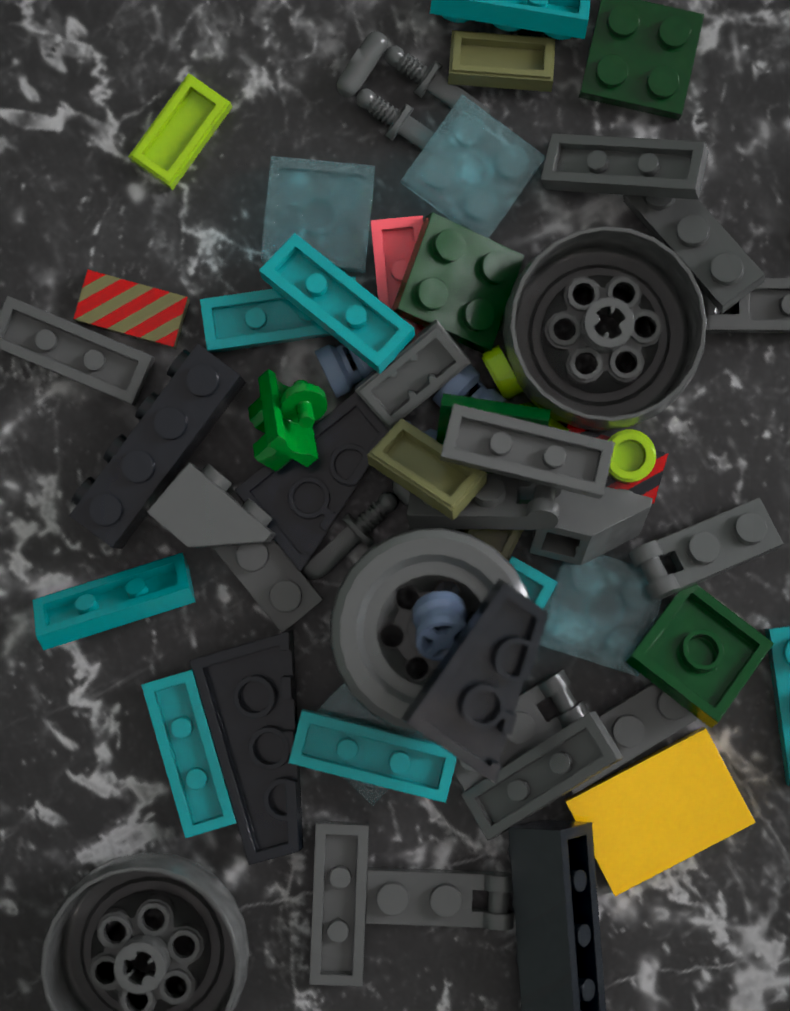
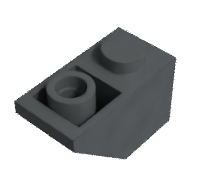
M189 462L147 511V513L189 548L270 543L276 536L267 527L273 518L250 498L242 505L226 492L232 483L209 463L201 470Z
M606 486L604 494L600 499L561 490V494L555 498L560 507L558 525L549 530H534L529 553L581 566L638 537L652 506L653 498L635 494L626 489H614Z

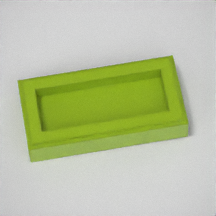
M188 73L128 156L130 161L173 191L233 108L231 102Z

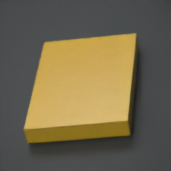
M705 727L684 736L564 799L575 821L592 822L595 860L614 896L633 888L756 823Z

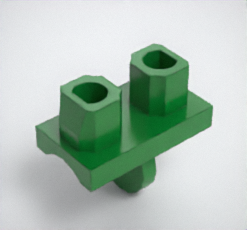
M267 369L258 377L260 397L248 407L249 420L256 429L265 433L253 444L254 458L274 471H279L292 459L308 467L318 459L313 425L327 410L328 404L325 392L319 386L308 383L305 380H297L291 387L283 385L277 379L276 373Z

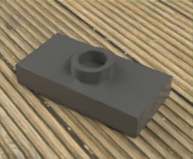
M435 319L407 344L381 374L374 370L355 386V391L390 430L401 418H405L471 363V360L439 321Z

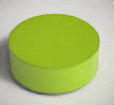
M499 345L492 348L491 351L483 353L481 358L504 398L508 400L523 392Z
M625 429L615 433L607 440L615 442L608 472L611 478L622 483H633L645 478L652 471L656 462V450L653 442L646 434L634 429Z

